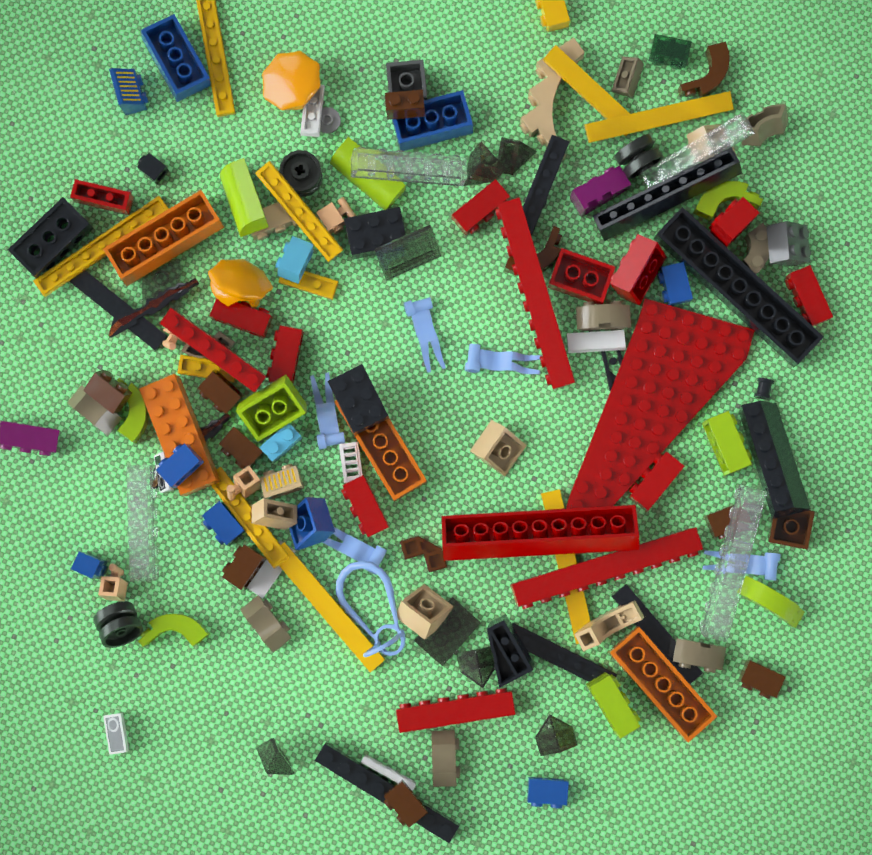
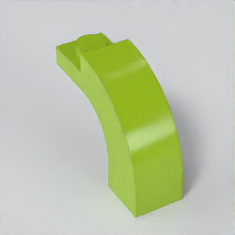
M726 181L706 191L695 207L693 214L710 221L717 207L725 201H734L735 199L739 201L744 197L757 210L763 199L755 192H747L746 190L749 186L747 183Z
M120 378L117 379L118 382H122V383H124L125 385H128V384H127L126 382H124L122 379H120ZM131 383L128 386V390L132 392V395L127 401L129 414L117 431L136 444L147 428L149 413L139 388Z
M748 576L745 577L737 591L738 594L748 601L768 610L795 629L805 613L799 605Z
M166 614L148 622L153 629L148 628L140 635L142 638L138 642L142 647H146L162 633L173 630L181 633L194 647L209 636L210 633L198 620L190 616Z

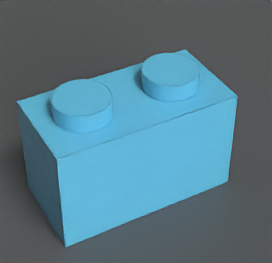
M292 236L290 242H286L284 246L283 257H279L275 266L278 268L277 276L299 284L313 255L314 244Z
M289 423L262 444L260 449L275 463L302 439V436Z

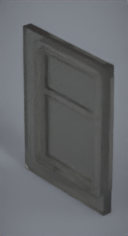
M431 225L420 228L374 249L386 281L441 257Z

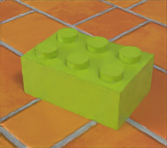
M284 375L239 402L236 412L257 442L306 414L307 403L288 376Z
M729 411L709 418L702 423L724 476L752 465L751 453L748 449H745L743 445L745 442L741 432L737 431L735 426L737 425L736 418Z
M604 672L599 677L586 683L614 733L620 739L641 727L638 723L641 720L633 708H629L628 704H630V701L625 693L619 691L618 687H620V684L615 676Z

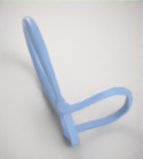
M358 561L350 563L340 572L336 580V595L344 611L374 639V646L363 653V656L369 657L378 652L388 656L397 655L403 650L406 638L404 630L399 628L394 589L390 577L381 567L373 562ZM368 569L381 578L386 589L395 624H385L373 634L345 599L343 587L347 575L353 570ZM391 628L397 631L398 634L381 645L379 641L381 630ZM399 638L401 639V645L398 650L387 651L385 649Z

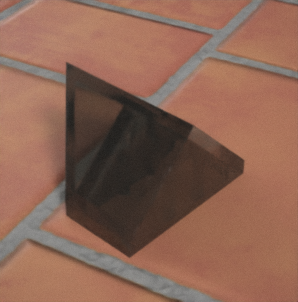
M501 137L495 172L514 175L537 151L521 141Z
M482 142L470 154L463 186L491 183L495 179L498 180L506 171L503 164Z
M491 647L457 652L460 672L484 688L495 670Z
M550 714L535 736L540 756L560 753L578 745L573 727Z
M274 738L256 747L266 774L293 775L295 773L289 758Z

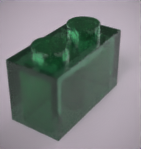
M655 34L648 61L657 66L664 64L677 70L685 69L692 41Z

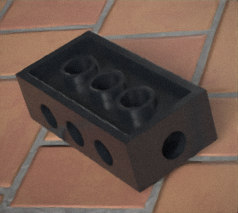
M62 197L8 251L35 278H38L54 267L94 228ZM68 223V226L62 229V225ZM54 236V239L48 242L49 237ZM37 249H40V253L38 255H34L35 251Z

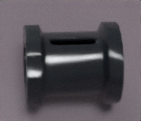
M757 378L759 383L754 397L771 400V386L775 381L767 378Z

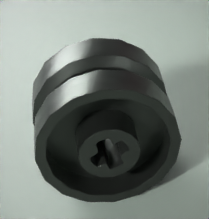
M650 134L635 139L614 155L619 165H626L623 172L629 180L648 171L664 157L658 148L651 149L655 142Z
M303 150L290 152L283 158L279 172L300 197L314 194L321 186L323 178L318 159L310 152Z
M124 601L110 604L98 611L93 618L96 630L99 631L101 643L107 648L124 646L133 642L143 632L141 621L137 618V611L131 602Z

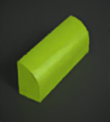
M347 137L330 160V164L384 210L389 209L406 190V185L350 137Z
M242 158L227 164L220 172V179L240 237L268 228L269 225L245 159Z

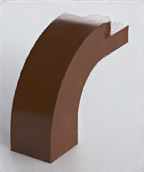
M726 41L707 47L705 54L709 64L708 74L701 79L680 84L678 88L680 97H691L696 95V92H698L699 98L706 97L720 86L728 71L730 62Z
M553 226L545 248L537 253L542 272L555 262L561 248L554 245L558 246L562 235L559 232L561 228ZM513 256L508 258L504 271L514 275L512 265L515 264Z

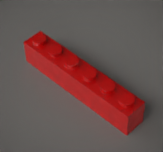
M170 308L159 323L254 393L257 392L268 377L174 308Z
M506 687L495 689L496 693L488 694V691L476 692L477 696L469 697V694L457 695V699L450 700L449 697L438 698V702L430 703V700L419 701V705L411 706V703L399 704L400 708H396L399 733L516 715L512 691H507Z

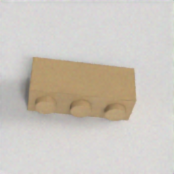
M277 202L263 208L269 227L251 234L254 240L258 239L260 241L268 238L271 233H282L286 231L287 227L292 225L296 227L298 225L281 204Z

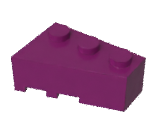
M620 165L616 168L612 166L605 170L604 174L595 176L587 183L573 189L570 200L582 218L629 190L632 184Z
M0 421V449L12 450V448L20 449L19 452L23 453L39 451V455L51 456V453H56L60 430Z

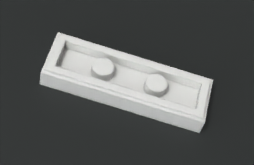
M320 85L319 90L303 107L301 136L320 137L325 85Z
M624 330L567 333L568 353L626 349Z
M266 559L247 588L263 599L283 570L280 566L274 569Z
M367 754L364 755L361 763L397 783L403 779L413 791L416 786L415 781Z

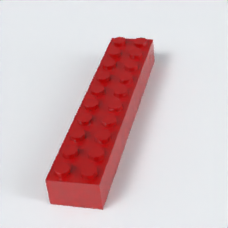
M636 505L442 516L444 561L639 550Z

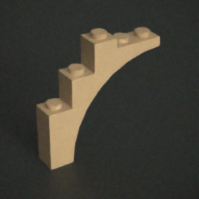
M574 37L559 47L576 64L584 57L585 52ZM542 58L537 61L535 71L538 77L544 80L529 89V97H527L533 107L536 106V108L521 117L520 128L524 134L528 133L530 137L538 134L536 137L542 146L545 144L547 147L551 136H556L552 116L553 101L562 78Z

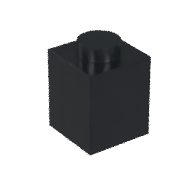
M150 153L146 156L143 155L138 161L139 165L137 168L156 185L169 172L167 166Z

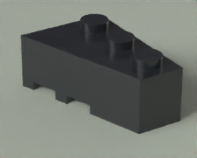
M506 614L489 622L487 632L498 677V685L501 688L533 671L535 663Z

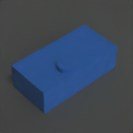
M175 14L141 29L142 40L176 102L210 87V77Z
M463 90L424 100L425 117L392 119L400 152L473 133V123Z

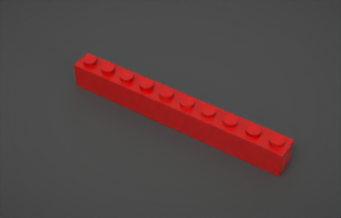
M520 197L497 204L498 209H495L498 220L502 219L504 227L500 229L503 239L507 238L509 246H506L509 257L513 256L515 262L512 265L514 275H518L520 283H517L520 294L524 293L526 301H523L525 312H530L531 319L528 322L531 331L535 330L537 338H534L536 348L541 349L543 355L539 358L542 368L546 367L548 372L545 375L547 385H552V388L555 389L575 383Z
M694 527L639 544V550L616 551L510 584L516 606H522V609L534 606L533 602L539 600L541 604L552 601V596L558 594L560 598L571 595V590L577 589L578 592L589 589L588 585L596 583V586L606 584L607 579L613 577L615 581L625 578V574L632 572L633 575L644 572L643 568L648 566L654 569L661 567V562L669 560V563L680 561V557L687 555L688 558L699 555L698 551L703 550L697 528Z

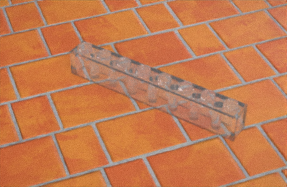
M742 484L735 490V504L729 512L730 523L724 531L725 542L720 547V561L715 566V580L711 583L709 589L711 596L705 604V618L700 623L701 634L706 638L728 642L767 494L765 490Z

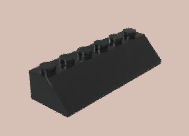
M756 401L741 405L740 418L772 519L809 511V502L777 403Z

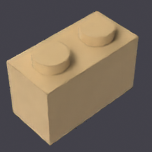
M263 498L252 505V524L286 530L297 524V505Z

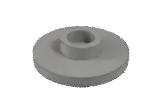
M325 107L322 109L320 132L326 134L335 132L341 123L340 115L335 109Z

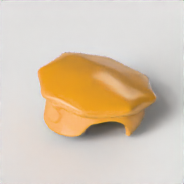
M302 51L277 54L262 73L263 97L280 110H302L320 88V64Z
M222 259L208 271L212 293L227 306L238 301H248L250 306L257 307L260 304V300L273 289L265 272L245 259Z

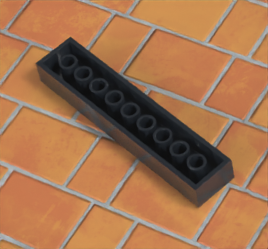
M683 207L655 235V241L679 263L684 262L685 268L744 323L755 330L754 332L793 368L824 338L822 334Z

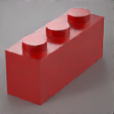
M77 179L74 180L70 198L75 203L125 215H130L134 200L133 195L128 191Z
M495 179L452 214V220L465 235L469 233L472 235L480 228L479 225L485 221L487 223L495 216V209H498L497 204L509 201L510 195Z
M811 265L789 273L786 276L787 280H785L788 290H791L794 295L793 302L800 309L801 316L814 327L833 318Z
M217 298L209 315L212 320L265 339L273 319L269 314L270 311L259 307L258 310L251 308L250 303L241 301V303L235 302L227 306Z
M280 325L279 330L275 331L274 341H277L275 349L272 348L270 359L273 362L272 366L268 367L266 374L270 384L284 375H287L294 384L304 335L302 329Z
M665 452L663 455L659 453L653 461L655 465L652 469L647 468L641 475L643 480L639 484L635 483L629 490L631 493L629 498L646 512L650 510L685 467L668 452Z
M364 475L342 485L344 489L341 492L345 500H350L352 506L349 508L354 518L358 516L361 524H358L362 535L366 534L367 537H370L389 528Z

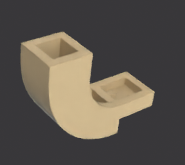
M634 600L600 615L580 628L574 635L584 652L600 645L608 636L620 629L641 621L644 616Z

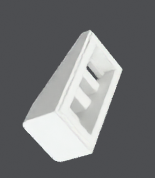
M359 443L339 444L344 483H348L363 475ZM355 448V452L344 453L346 449ZM356 456V460L345 461L346 457ZM357 464V468L346 469V465ZM358 472L359 474L347 477V473Z

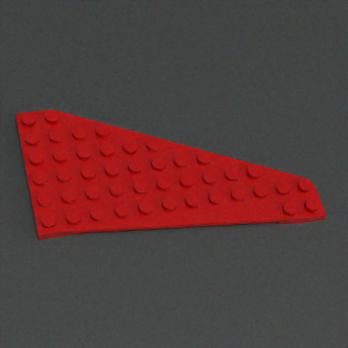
M645 298L636 327L570 492L566 509L614 506L653 463L659 453L665 450L747 359L755 330Z

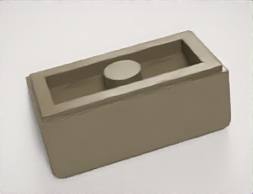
M622 56L612 92L631 98L634 97L644 63L639 58Z

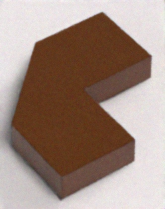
M419 536L400 541L405 560L424 554L429 573L447 568L442 548Z

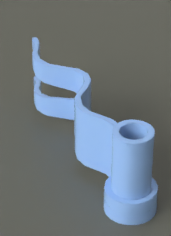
M431 298L404 302L407 317L411 316L427 373L431 372L428 342L431 343L441 368L445 369L446 366L442 358L439 340L429 310L433 308Z
M469 344L468 361L465 363V371L479 373L480 368L493 371L509 370L522 374L540 375V370L525 368L512 362V360H540V355H524L512 351L494 352L480 349L481 345Z
M329 372L325 373L326 403L323 402L314 375H311V385L320 434L317 435L319 450L326 449L327 446L345 443L344 432H339L333 392L327 382L330 380Z
M335 527L333 534L343 542L340 543L329 538L322 542L356 561L373 562L377 566L380 565L387 550L378 545L376 548H373ZM365 569V570H367V571H369V572H371V573L377 575V574L374 573L373 571L368 570V569Z
M704 550L706 555L732 561L734 564L705 565L702 569L764 575L765 580L776 581L778 562H780L781 554L765 552V556Z

